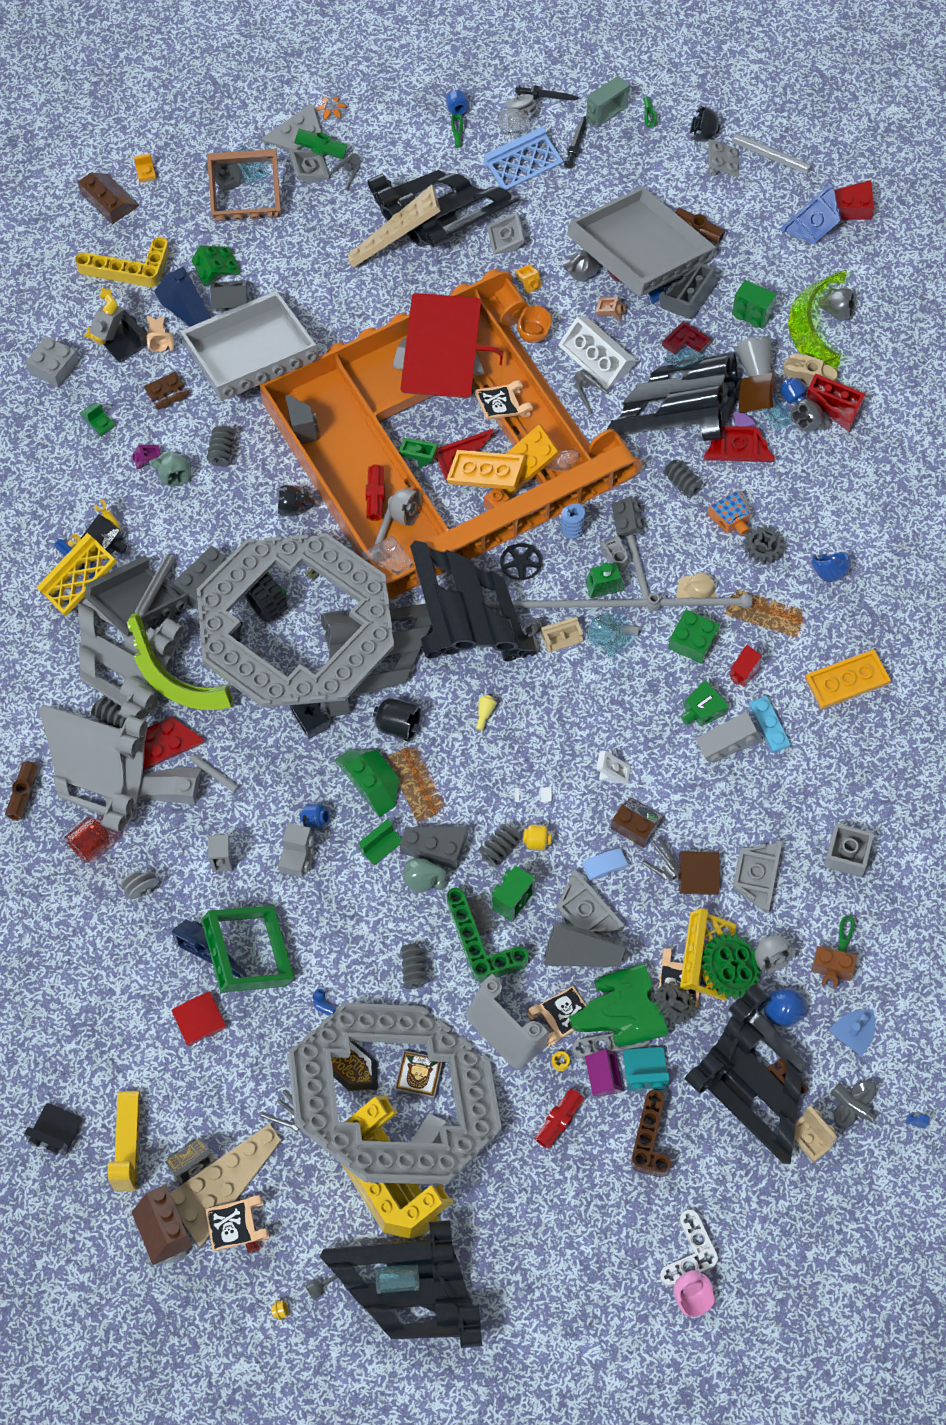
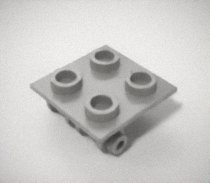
M709 139L707 148V164L709 165L707 172L709 175L715 176L720 171L739 177V149Z

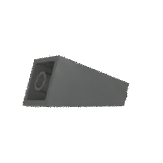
M555 920L543 957V963L546 966L620 967L621 962L625 963L628 951L624 941Z

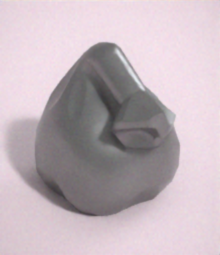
M585 250L578 251L570 256L569 259L563 260L564 269L577 281H586L588 278H592L599 269L598 261Z
M830 286L828 293L819 299V307L838 320H848L852 317L855 309L854 292L849 288L835 290Z
M802 399L793 406L791 419L797 424L799 430L810 432L816 429L826 430L830 427V420L823 417V410L814 401Z

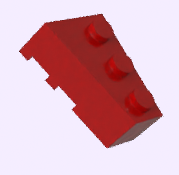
M871 180L834 190L841 220H871L874 209Z
M815 373L808 387L807 398L817 403L828 416L850 432L864 404L865 393Z

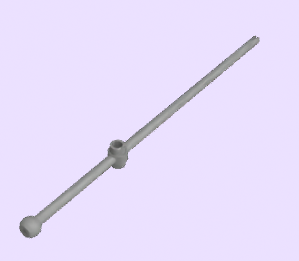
M653 593L647 599L512 602L515 609L647 607L650 611H657L661 606L740 605L742 608L748 609L752 606V596L743 594L740 598L661 599L658 594ZM499 601L485 602L490 609H501Z

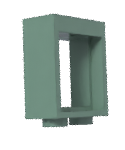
M620 76L615 77L587 96L586 119L597 128L628 107L629 85Z

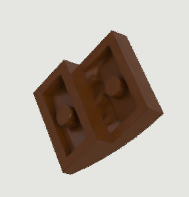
M774 372L742 378L739 390V413L773 408L772 391H776Z
M680 851L679 894L718 895L720 885L719 853Z

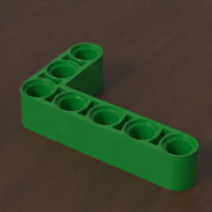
M457 887L451 888L447 892V906L473 978L478 982H484L491 974L498 978L526 968L529 955L524 947H515L490 956L486 955L464 892ZM459 897L460 901L453 902L451 898ZM460 914H464L467 916V918L464 920H460L457 918V916ZM471 932L473 936L467 938L464 936V933ZM478 950L480 953L477 956H473L470 952ZM520 955L525 959L523 961H516L514 958ZM497 962H503L505 963V966L499 968L495 964ZM479 968L486 969V972L483 974H479L476 972V970Z

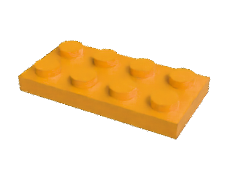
M538 425L506 453L524 455L526 462L516 490H502L508 497H511L561 454L543 426Z
M457 450L447 482L451 485L516 490L526 458L524 455Z
M874 649L805 675V680L821 710L886 686L891 682Z

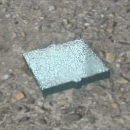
M689 347L679 351L676 355L672 354L665 357V361L678 368H683L703 360L705 355Z

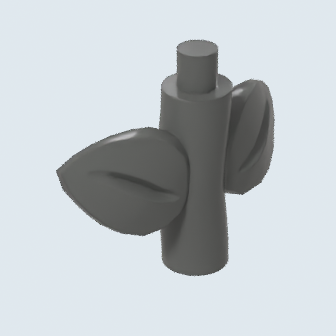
M871 1081L858 1082L851 1089V1093L840 1082L834 1087L830 1094L841 1103L833 1113L834 1122L839 1129L850 1127L856 1121L857 1116L862 1120L866 1118L871 1123L876 1119L877 1116L871 1112L872 1108L868 1106L875 1097L876 1083Z

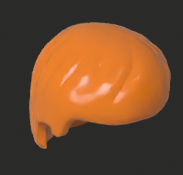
M539 305L526 307L522 311L517 323V331L520 337L530 343L543 341L548 336L552 316L548 310Z

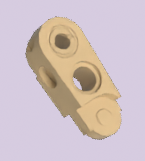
M794 353L784 362L783 372L788 378H799L801 382L811 383L816 373L833 381L837 379V371L834 367L823 364V360L805 354Z

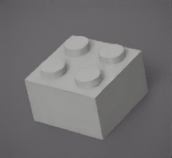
M48 336L42 340L26 360L30 374L57 388L60 387L79 363L75 350Z
M835 823L824 867L863 877L874 833Z

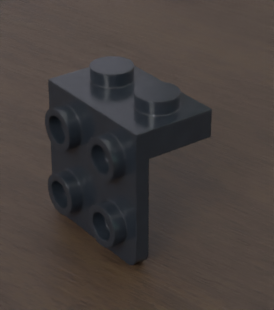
M124 310L121 324L117 328L114 339L106 340L103 346L118 362H122L147 345V331L142 325L139 326L132 314L129 315Z
M47 1103L34 1128L27 1127L24 1135L28 1139L29 1144L35 1147L43 1146L54 1155L59 1153L66 1156L83 1119L79 1115Z

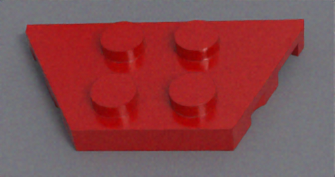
M721 427L722 439L712 440L709 449L704 454V460L774 462L775 459L774 454H771L767 448L768 444L765 439L761 437L758 427Z
M173 717L147 727L143 770L204 744L203 738Z

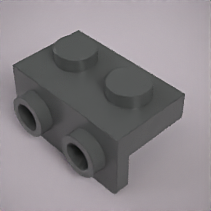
M206 162V164H205V169H206L207 171H208V162ZM235 163L214 165L215 182L222 191L240 186L242 171Z
M630 496L612 504L616 533L619 538L635 532L640 535L645 534V522L641 515L642 506L639 501Z

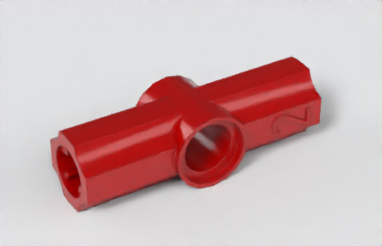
M374 464L368 467V484H366L365 491L367 501L366 518L371 521H378L382 519L383 501H385L384 467Z
M569 1089L558 1106L555 1105L550 1111L545 1124L534 1140L544 1148L550 1149L560 1133L567 1129L565 1128L566 1125L571 1123L573 1115L583 1103L584 1097L576 1090Z

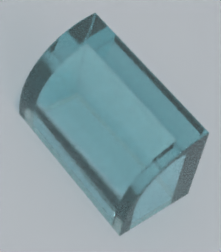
M242 145L236 152L252 150ZM262 162L235 163L249 182L256 183L270 175Z
M772 392L773 408L761 411L777 432L794 422L789 412L775 393Z
M418 1264L375 1267L377 1294L420 1290Z

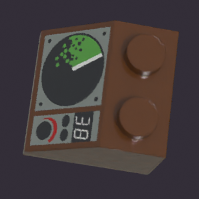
M629 798L621 805L613 817L611 829L645 848L664 819V816L635 799Z

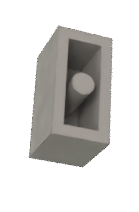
M223 833L208 836V858L212 872L232 871V848L229 836Z

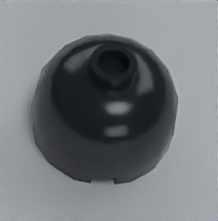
M700 106L696 111L699 113L697 118L693 117L690 134L694 132V136L691 137L692 140L705 142L719 133L721 125L719 124L717 114L712 109Z

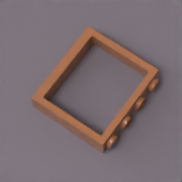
M276 149L207 153L212 219L225 221L226 218L242 220L243 217L259 219L260 216L276 218L278 215H281ZM272 161L275 195L274 208L217 211L214 165Z

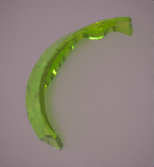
M847 270L834 273L806 287L795 298L788 316L789 334L797 350L803 355L823 360V364L834 367V369H838L840 355L831 350L816 333L811 311L816 294L823 292L828 284H844Z

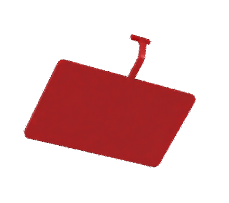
M425 293L412 294L400 387L401 392L469 398L472 391L476 350L495 352L500 355L499 365H502V350L493 346L477 345L481 300L479 298Z

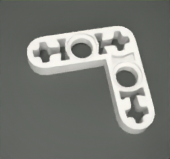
M686 1210L682 1213L680 1225L694 1254L662 1269L660 1280L665 1286H674L676 1280L680 1277L679 1274L675 1275L673 1281L665 1280L664 1278L666 1271H669L670 1274L677 1272L676 1266H679V1271L682 1275L686 1273L683 1270V1264L686 1262H691L695 1270L701 1273L714 1268L717 1264V1253L698 1214L693 1210ZM687 1215H689L690 1218L694 1217V1228H697V1226H699L700 1228L694 1230L690 1234L688 1231H691L692 1228L689 1223L684 1222L686 1220ZM694 1235H702L705 1242L702 1245H696L693 1242ZM704 1254L713 1256L712 1264L708 1262L701 1263L702 1269H699L698 1262L704 1259Z

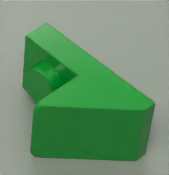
M92 403L79 412L101 437L116 427L115 423L104 413L102 405L99 403Z
M404 437L398 452L401 457L416 459L418 466L422 467L433 460L438 444Z

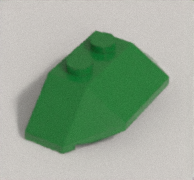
M350 749L334 760L379 818L395 807L399 777L377 750Z

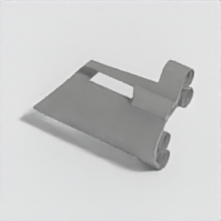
M43 704L38 710L52 757L55 772L53 778L58 797L103 815L102 827L121 832L131 819H135L137 814L136 804L143 773L147 721L129 716L123 727L119 729ZM67 784L102 795L106 800V805L101 806L71 796Z

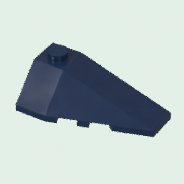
M184 267L168 273L154 291L161 305L169 309L189 327L211 318Z
M186 919L172 930L171 933L176 946L213 964L202 924L195 920L191 922ZM228 954L233 975L238 978L247 977L245 971Z

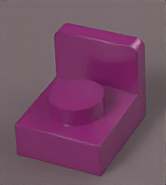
M138 444L135 452L132 454V461L135 463L136 469H141L143 464H149L150 460L161 455L159 445Z

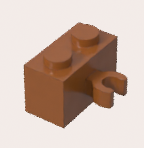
M817 946L811 972L825 975L822 980V986L825 987L826 981L831 980L833 982L832 989H835L838 979L851 981L857 955Z

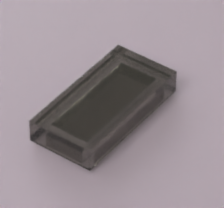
M482 893L467 898L466 900L479 936L497 931L485 894Z

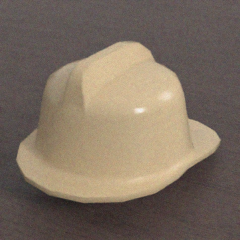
M705 573L681 577L678 582L676 597L678 599L715 598L714 580Z

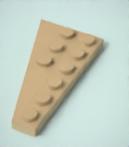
M430 185L401 211L394 214L388 222L357 248H354L348 254L350 265L355 267L439 213L440 207L433 185Z
M270 1124L170 1193L182 1223L200 1249L210 1236L205 1209L236 1202L263 1164L267 1162L281 1143V1139Z

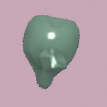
M165 451L159 457L149 461V465L158 470L161 481L167 486L182 485L190 479L191 466L189 462L173 451Z
M413 858L406 862L404 882L411 891L422 893L428 891L432 886L439 890L446 888V871L443 868L422 858Z

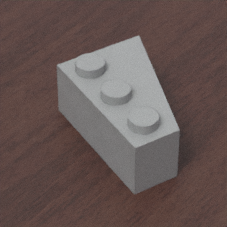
M748 712L695 738L708 763L718 762L723 757L764 742Z

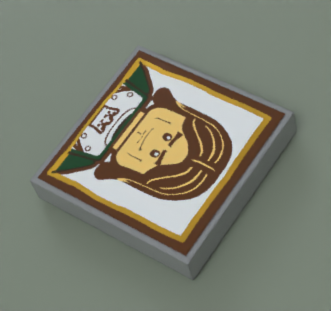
M403 1050L394 1091L435 1099L443 1062L428 1061V1055Z

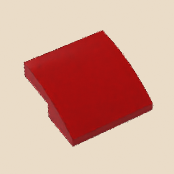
M210 991L190 999L171 1010L188 1046L197 1043L206 1036L211 1037L227 1027Z

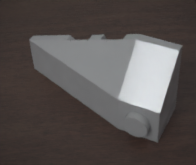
M178 767L142 774L138 799L195 805L202 769Z

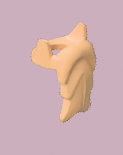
M147 316L149 324L147 349L149 350L150 348L153 352H163L169 346L170 351H173L174 336L171 333L165 332L163 328L164 317L161 316L158 319H154L151 316Z

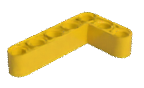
M156 237L151 243L145 263L85 252L76 255L75 263L78 272L82 275L155 287L161 280L169 256V247L164 237Z
M118 1091L115 1162L108 1163V1181L115 1192L137 1190L135 1182H137L138 1174L136 1161H138L139 1145H137V1141H139V1125L137 1123L140 1120V1104H138V1100H141L140 1091Z

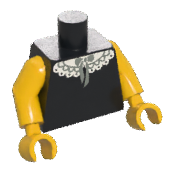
M99 500L102 504V509L96 504L94 509L97 512H102V515L98 514L81 538L78 534H72L71 537L76 542L69 540L68 545L75 547L88 533L110 555L114 551L123 554L127 549V545L121 542L123 540L122 529L111 511L106 510V502ZM98 549L93 553L92 556L98 555Z

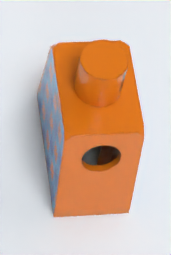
M738 490L709 505L707 515L727 534L737 530L741 536H744L750 531L746 525L750 520V511Z

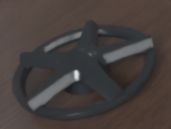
M525 543L507 546L500 558L502 571L514 580H527L534 577L542 565L541 555L533 545ZM517 547L528 548L521 555L514 550ZM532 551L537 555L538 563L528 560ZM509 552L513 557V561L503 564L504 557ZM527 566L537 568L533 574L524 577ZM517 568L519 577L510 575L505 569Z

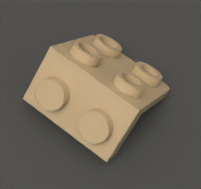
M808 1106L803 1117L796 1121L794 1141L812 1163H815L833 1148L837 1140V1133L830 1124L827 1125L822 1120V1114L816 1108L813 1109L811 1106Z

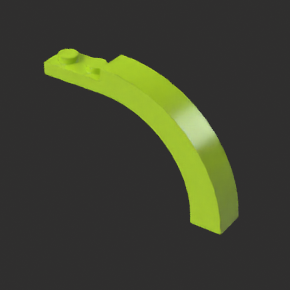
M139 612L131 614L128 618L127 626L129 631L133 632L135 638L134 646L136 650H139L135 654L134 659L143 676L158 692L180 705L194 709L219 710L232 706L234 701L228 684L218 687H199L187 684L171 675L154 655Z

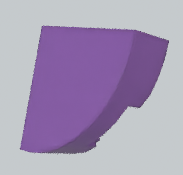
M733 413L732 417L736 426L755 427V422L748 415Z

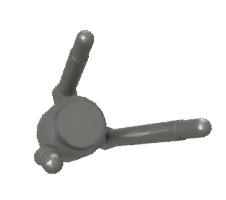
M350 152L328 173L331 176L342 166L347 170L353 169L345 190H348L356 172L360 168L358 165L360 163L359 156L354 152Z
M582 369L574 376L576 381L574 386L578 390L588 412L592 414L590 405L581 388H588L593 384L605 394H609V392Z
M659 836L658 840L667 856L655 841H652L651 844L666 862L662 867L664 871H660L646 861H642V864L660 875L664 881L667 879L673 881L680 873V866L661 836Z
M283 1090L282 1093L293 1104L292 1096L286 1090ZM277 1099V1102L293 1114L290 1119L293 1122L292 1124L264 1113L259 1114L260 1117L289 1127L295 1132L299 1129L295 1126L294 1109L281 1099Z

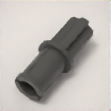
M541 616L540 618L530 620L523 628L524 634H528L530 637L539 633L541 628L546 625L544 617Z

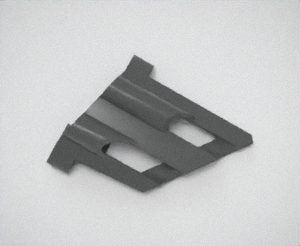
M426 603L389 609L391 621L418 617L416 624L411 630L392 632L394 649L387 656L401 654L394 671L369 675L350 696L406 682L422 646L421 638L427 635L432 625ZM341 611L321 614L322 627L326 631L329 660L362 626L351 617L344 616ZM348 698L345 701L326 702L328 716L334 717L349 714Z

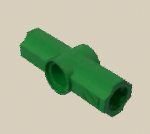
M300 128L294 142L295 144L312 149V152L317 155L327 154L342 160L348 145L331 139L325 133L319 132L315 134Z

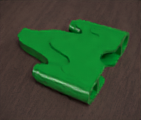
M644 963L597 977L594 980L597 992L610 993L591 1000L583 1010L569 1016L571 1027L577 1032H616L612 1034L615 1046H629L668 1036L663 1014L658 1012L660 1007L648 999L652 994V983Z

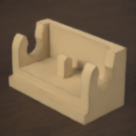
M577 617L541 628V638L548 653L583 642V632Z

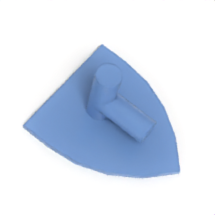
M861 1009L846 1014L831 1027L829 1032L862 1056L873 1041L875 1033L873 1009Z

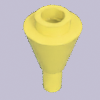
M483 695V697H479L477 730H484L486 720L497 704L492 696Z

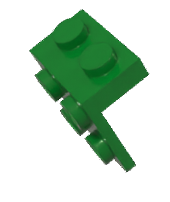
M200 245L191 259L203 286L211 285L217 274L239 275L241 272L231 249L226 246Z

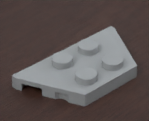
M309 104L262 137V142L264 144L276 145L277 148L287 149L288 151L290 149H303L304 146L294 143L299 128L315 134L321 133L313 105Z
M780 840L774 844H762L754 848L740 849L733 889L765 913H769L783 842Z
M574 870L556 906L558 912L570 925L598 934L622 930L625 925L582 876Z

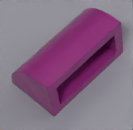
M604 1049L585 1056L593 1096H607L624 1092L616 1052Z

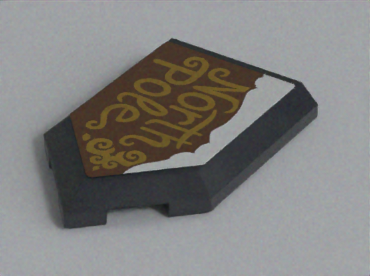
M349 1041L351 1051L349 1058L331 1057L333 1077L348 1091L378 1090L377 1061L355 1041Z

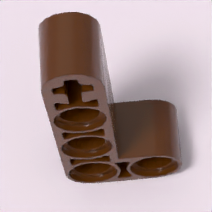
M651 1090L645 1098L631 1158V1166L639 1173L655 1177H665L670 1171V1158L664 1154L653 1152L664 1096L658 1090ZM653 1098L657 1099L655 1110H650ZM646 1118H652L654 1119L655 1123L653 1125H648L645 1123L644 1120ZM646 1137L651 1143L644 1145L640 1142V1139ZM642 1157L646 1160V1163L639 1165L635 1159ZM663 1162L667 1168L660 1170L655 1164Z

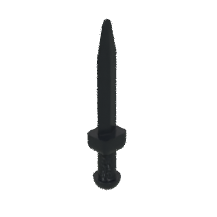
M518 85L515 88L517 95L530 94L536 100L537 96L562 100L579 99V97L568 93L540 90L538 85H533L532 88Z
M585 116L577 125L571 146L568 145L567 147L568 157L564 161V167L567 169H571L574 166V158L579 156V146L586 128Z
M738 378V381H734V388L727 393L729 399L722 414L721 427H724L729 421L735 404L739 400L741 378Z

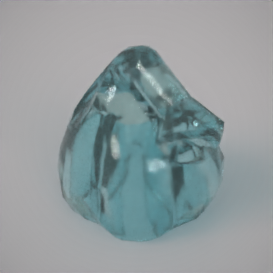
M601 614L592 620L587 634L589 642L597 647H604L608 657L613 659L617 651L626 644V636L615 618L609 614Z

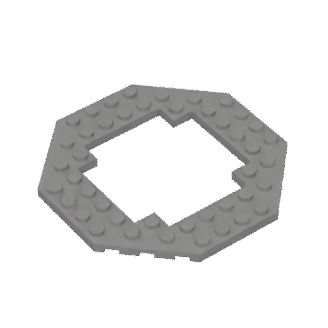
M321 533L319 536L295 535L292 538L268 537L265 540L255 541L254 539H246L197 588L203 664L261 707L345 701L394 649L385 574L327 533ZM303 562L359 602L349 612V617L362 626L316 674H313L300 664L287 677L230 636L241 625V621L230 614L229 611L275 564L291 574Z
M343 1003L334 1014L329 1015L322 1021L318 1028L312 1030L297 1046L289 1050L288 1061L295 1126L364 1182L448 1185L500 1133L502 1128L490 1059L484 1054L481 1056L473 1050L474 1046L464 1038H458L451 1032V1028L441 1020H435L428 1014L429 1011L423 1006ZM349 1041L426 1044L428 1061L449 1063L459 1126H441L439 1130L441 1143L362 1141L360 1123L339 1122L331 1057L349 1058L351 1053Z

